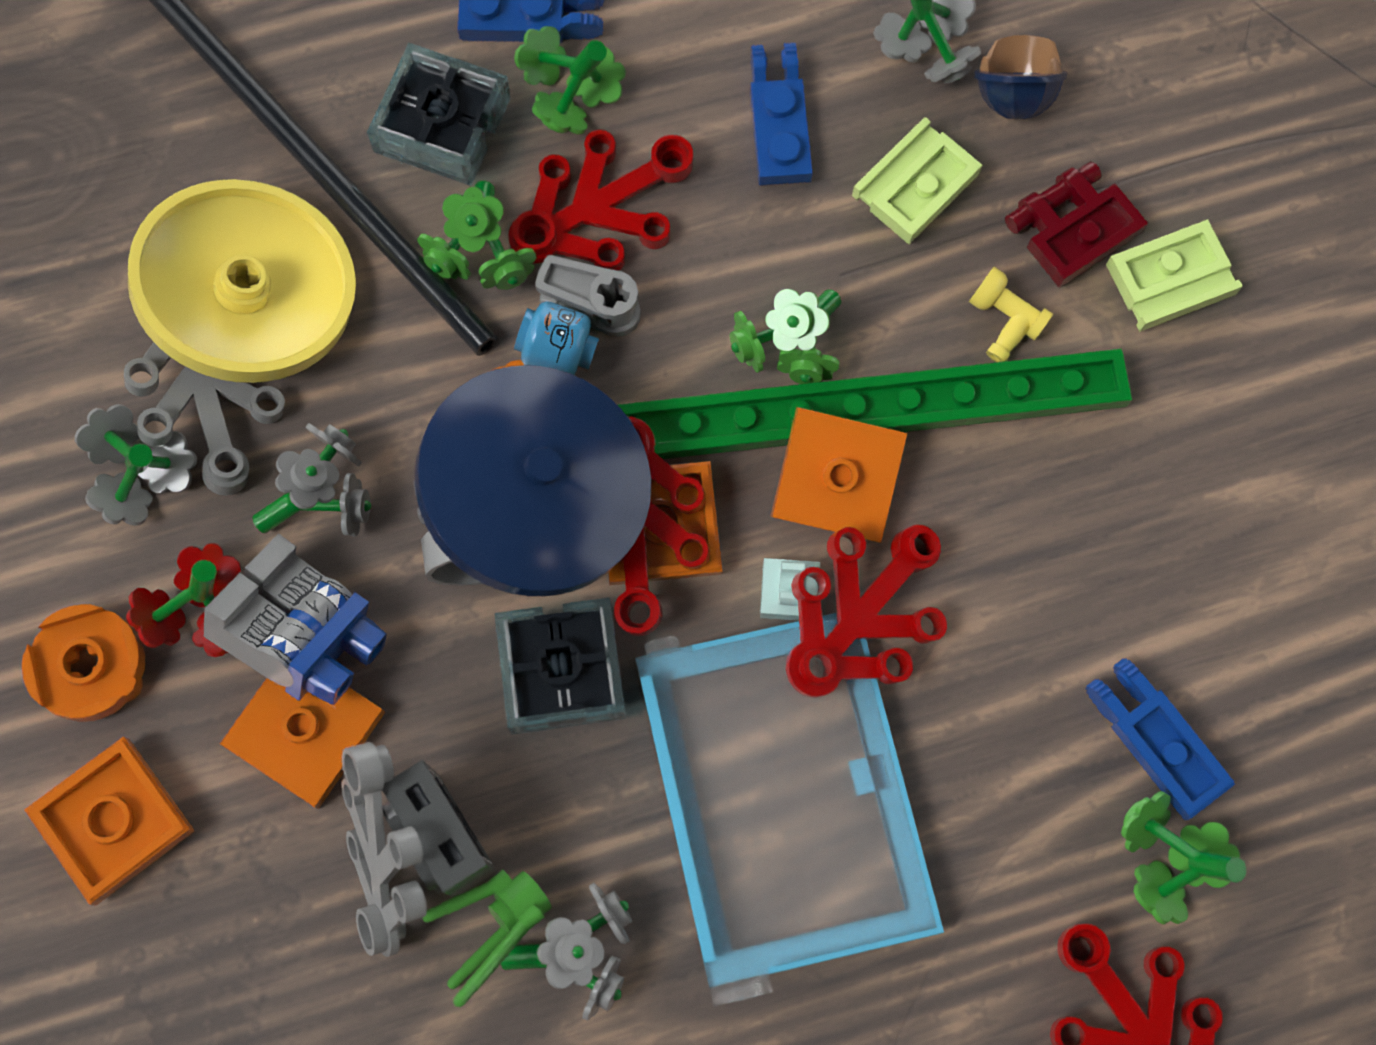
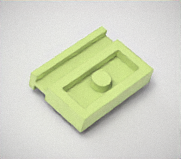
M926 117L854 186L852 196L857 201L859 199L864 201L870 207L871 213L908 244L979 175L982 168L980 162L944 132L939 134L930 126L931 121Z
M1208 219L1112 255L1106 264L1128 310H1132L1138 320L1136 326L1139 332L1235 296L1243 287L1240 280L1234 279L1230 271L1232 265Z

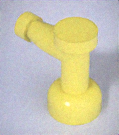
M994 266L969 303L980 310H987L994 306L1010 317L996 343H992L986 352L995 362H1004L1008 360L1010 352L1020 343L1025 335L1035 340L1051 319L1053 313L1046 308L1040 312L1006 288L1008 283L1007 276Z

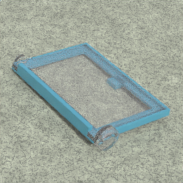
M837 613L822 616L825 637L837 624ZM799 621L681 648L677 637L658 638L644 645L645 656L636 657L644 700L714 1007L773 993L769 979L770 974L944 933L877 679L841 680L838 687L832 693L818 698L807 697L797 692L787 678L786 660L792 648L800 643ZM855 639L842 656L871 657L866 639ZM812 657L809 663L810 671L814 676L821 678L824 673L823 664L818 658Z

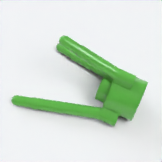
M501 870L488 882L428 909L426 916L422 917L423 921L431 922L494 894L495 901L488 906V909L501 927L447 981L450 989H456L475 971L454 997L453 1003L456 1007H462L466 1004L525 934L544 918V914L552 909L542 889L526 872L521 871L511 879L504 870Z

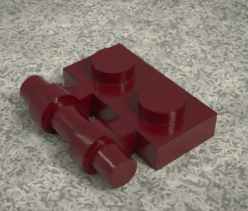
M1092 161L1078 169L1070 167L1056 177L1054 185L1040 194L1037 192L1030 193L1018 202L1016 210L1005 216V223L1014 234L1021 232L1028 226L1039 230L1040 233L1030 239L1026 248L1059 288L1143 233L1148 225L1145 218L1116 183L1099 194L1091 185L1100 180L1102 174L1099 167ZM1066 201L1077 206L1075 210L1061 219L1054 212V209Z

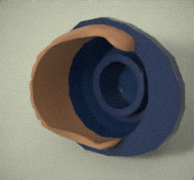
M1014 35L995 41L987 56H983L980 69L975 70L974 77L978 79L983 99L998 115L1007 119H1031L1046 111L1056 101L1063 81L1067 79V72L1062 69L1055 42L1040 36Z

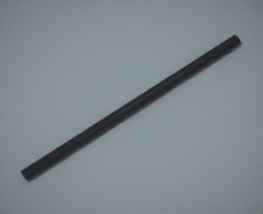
M149 0L474 353L480 356L489 351L496 343L497 336L445 280L425 264L424 258L188 4L184 0Z

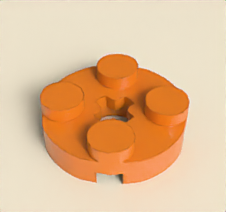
M79 604L54 612L39 625L38 628L42 630L35 637L32 646L27 644L24 651L22 675L30 696L52 714L64 719L89 722L108 717L120 710L126 702L134 700L140 694L143 687L142 676L145 670V651L137 631L118 614L107 611L102 607L91 604ZM87 649L92 656H98L97 665L93 667L92 673L86 677L80 672L71 671V664L79 661V651Z

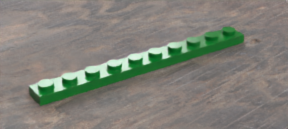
M1121 348L617 405L626 416L635 417L645 422L655 437V453L662 459L787 446L797 407L900 432H911L1124 408L1132 401V395Z

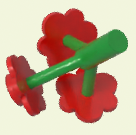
M208 543L203 549L196 546H188L180 551L177 557V565L180 571L174 576V584L178 589L184 591L171 600L168 594L160 589L151 593L145 588H137L130 593L129 604L132 609L127 612L126 619L130 626L136 629L144 645L150 648H157L163 643L172 646L179 642V629L186 622L185 614L181 607L188 602L196 607H207L241 573L240 562L231 555H223V549L219 544ZM203 612L197 619L199 630L193 634L192 641L195 646L203 647L206 654L210 657L223 656L228 652L203 637Z

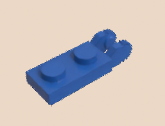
M459 0V39H462V41L524 42V35L527 30L537 29L539 31L544 26H551L558 30L560 43H562L563 39L583 40L586 38L589 40L596 37L599 38V35H602L603 21L602 18H599V15L571 12L564 16V11H595L603 7L604 0Z
M783 43L781 65L784 69L785 80L766 81L767 55L763 45H751L753 82L750 84V101L759 185L811 182L813 173L803 79H799L796 43Z
M1123 658L1114 665V673L1127 692L1141 703L1140 705L1128 712L1117 696L1114 695L1113 691L1099 679H1095L1086 686V693L1097 706L1100 713L1113 723L1111 726L1113 731L1158 788L1170 795V803L1184 821L1189 820L1235 785L1234 780L1162 690L1157 692L1147 678L1139 671V668L1130 660H1127V658Z

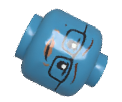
M545 301L537 307L536 311L527 308L516 338L514 350L521 352V361L524 365L543 366L575 375L578 366L589 370L599 338L589 335L591 320L588 315L553 302Z

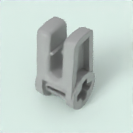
M548 255L545 258L535 282L536 290L541 293L539 297L540 304L549 301L582 312L590 318L591 328L608 336H624L636 328L640 321L641 310L638 302L637 285L630 275L622 271L610 270L554 255Z

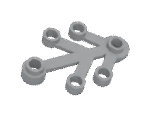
M153 342L142 358L133 359L126 364L124 368V385L131 394L140 397L154 393L159 385V373L171 357ZM185 366L156 408L146 409L139 415L137 420L138 436L142 442L149 446L156 447L166 444L172 437L174 423L193 397L209 451L203 461V481L209 490L218 495L228 496L236 494L245 487L248 481L249 462L242 451L232 447L217 393L249 410L252 417L263 424L274 423L282 417L285 404L284 396L277 388L272 386L255 388L246 382L220 380L203 375ZM143 371L150 374L152 378L146 383H137L132 380L131 376L136 372ZM269 399L276 403L277 408L272 411H265L259 408L257 403L260 400ZM151 421H159L166 426L165 430L160 433H150L144 427ZM220 460H230L236 464L237 468L232 472L226 473L218 470L215 465Z
M366 742L344 748L342 752V765L345 779L341 783L342 795L355 826V829L347 831L346 843L368 906L359 908L356 911V924L360 940L368 955L373 956L382 953L385 957H389L398 953L399 940L406 937L405 923L425 917L427 912L425 897L417 881L414 880L393 887L391 890V901L389 882L400 869L421 863L423 852L419 836L412 826L388 833L387 844L385 845L381 790L384 788V783L393 780L394 768L390 753L384 745L374 746L373 743Z

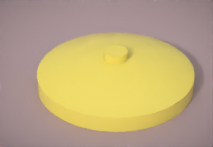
M236 179L217 180L183 189L166 198L147 215L139 226L130 247L128 259L129 297L134 313L146 334L161 350L178 363L193 371L220 380L246 383L267 382L282 379L309 368L329 353L338 342L349 321L355 299L356 280L353 261L343 238L334 225L319 210L304 199L291 192L265 183Z

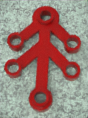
M594 130L590 132L584 140L585 160L573 202L554 213L558 192L565 189L571 181L570 165L567 159L561 155L552 154L544 157L538 167L540 182L532 210L519 215L509 228L508 240L510 248L516 252L524 248L533 249L536 254L533 264L543 263L548 255L559 254L593 262L594 266L620 271L625 263L624 247L621 242L610 237L594 241L569 234L568 232L585 224L638 236L640 242L649 249L664 247L670 239V222L665 215L658 212H650L644 215L613 207L662 180L668 183H676L690 175L693 169V148L685 138L679 135H666L659 138L652 147L651 161L600 188L605 166L612 163L615 159L616 143L613 135L608 131ZM598 143L609 146V149L604 153H595L591 150ZM669 159H675L682 165L678 168L664 167L663 163ZM551 168H560L564 171L558 178H550L546 175V172ZM651 225H658L664 231L659 236H650L645 230ZM532 234H541L545 237V240L540 244L531 245L526 242L527 238ZM607 250H612L618 254V257L612 262H605L599 258L600 254Z
M627 416L644 445L651 479L670 493L671 501L679 512L694 514L700 511L706 501V494L701 483L694 478L682 476L655 453L656 442L650 427L638 418ZM694 487L698 490V498L693 504L683 505L678 501V494L683 488ZM651 501L643 529L634 545L623 557L626 591L619 595L614 605V616L618 625L627 633L635 636H644L652 633L659 626L663 615L660 601L649 589L645 527L674 550L676 559L686 569L698 570L704 567L710 559L709 545L701 535L688 533ZM691 542H697L703 548L701 557L695 561H687L682 556L683 548ZM639 603L647 604L650 608L649 618L640 624L632 622L630 618L631 609Z
M918 524L897 533L891 542V562L861 596L857 559L861 558L865 553V537L858 529L853 527L842 528L829 537L827 552L833 560L837 624L826 637L824 634L821 600L830 593L831 580L828 574L818 567H809L795 575L792 580L791 589L794 597L798 600L800 643L792 648L788 654L786 674L790 684L797 692L807 697L818 698L832 693L838 687L841 680L879 679L882 683L888 685L903 682L910 677L913 671L912 658L904 649L891 648L879 653L876 657L842 655L855 639L913 638L918 643L927 644L939 640L945 635L947 630L946 617L939 609L934 607L923 608L912 615H877L912 573L925 570L938 561L941 553V544L939 537L932 529ZM841 537H846L851 541L853 545L852 555L845 554L841 550L839 544ZM916 537L920 538L925 544L926 555H922L916 550L914 544ZM806 576L812 577L817 582L818 593L816 595H811L806 591L804 587ZM923 616L928 617L933 623L931 635L925 633L921 627ZM889 656L895 658L899 663L900 669L897 676L892 675L887 669L886 663ZM812 657L818 658L823 664L824 673L821 678L814 676L810 671L809 663Z
M1091 924L1073 925L1064 930L1057 944L1058 956L1061 962L1069 970L1086 975L1127 1033L1087 1026L1083 1020L1077 1017L1064 1016L1058 1018L1051 1026L1050 1039L1052 1044L1065 1045L1061 1040L1060 1033L1066 1024L1072 1023L1078 1028L1080 1038L1076 1045H1171L1177 980L1182 977L1185 971V962L1180 952L1172 947L1162 946L1155 947L1146 954L1144 970L1151 979L1146 1016L1107 963L1111 948L1106 934L1100 928ZM1078 937L1085 939L1090 946L1089 956L1083 961L1076 959L1071 951L1072 942ZM1162 953L1168 955L1173 962V970L1166 977L1160 975L1155 967L1156 958ZM1195 997L1187 1000L1182 1006L1181 1020L1185 1028L1190 1031L1188 1045H1214L1215 1032L1219 1030L1223 1021L1222 1010L1214 1000L1205 997ZM1200 1004L1206 1006L1210 1012V1022L1204 1028L1197 1026L1193 1019V1011Z

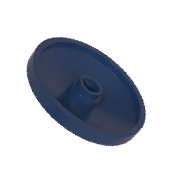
M522 365L499 368L474 377L458 387L438 407L426 428L418 449L415 464V490L421 516L429 533L443 553L457 567L479 582L497 590L522 596L545 597L573 592L590 585L612 570L628 553L640 535L648 515L651 499V473L644 445L636 429L622 409L609 396L589 382L570 373L543 366Z

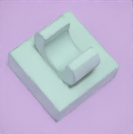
M764 558L760 618L799 621L798 600L792 593V580L796 574L809 567L820 568V562ZM806 576L804 579L806 591L811 595H816L818 593L817 582L812 577Z

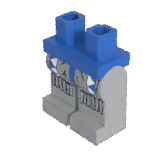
M279 533L245 567L244 575L239 573L212 600L204 612L203 637L274 683L285 686V692L298 701L307 692H310L312 695L335 705L347 691L354 675L352 671L337 662V658L346 651L367 666L383 650L387 634L366 617L369 601L356 592L352 595L341 583L332 578L325 577L296 555V546Z

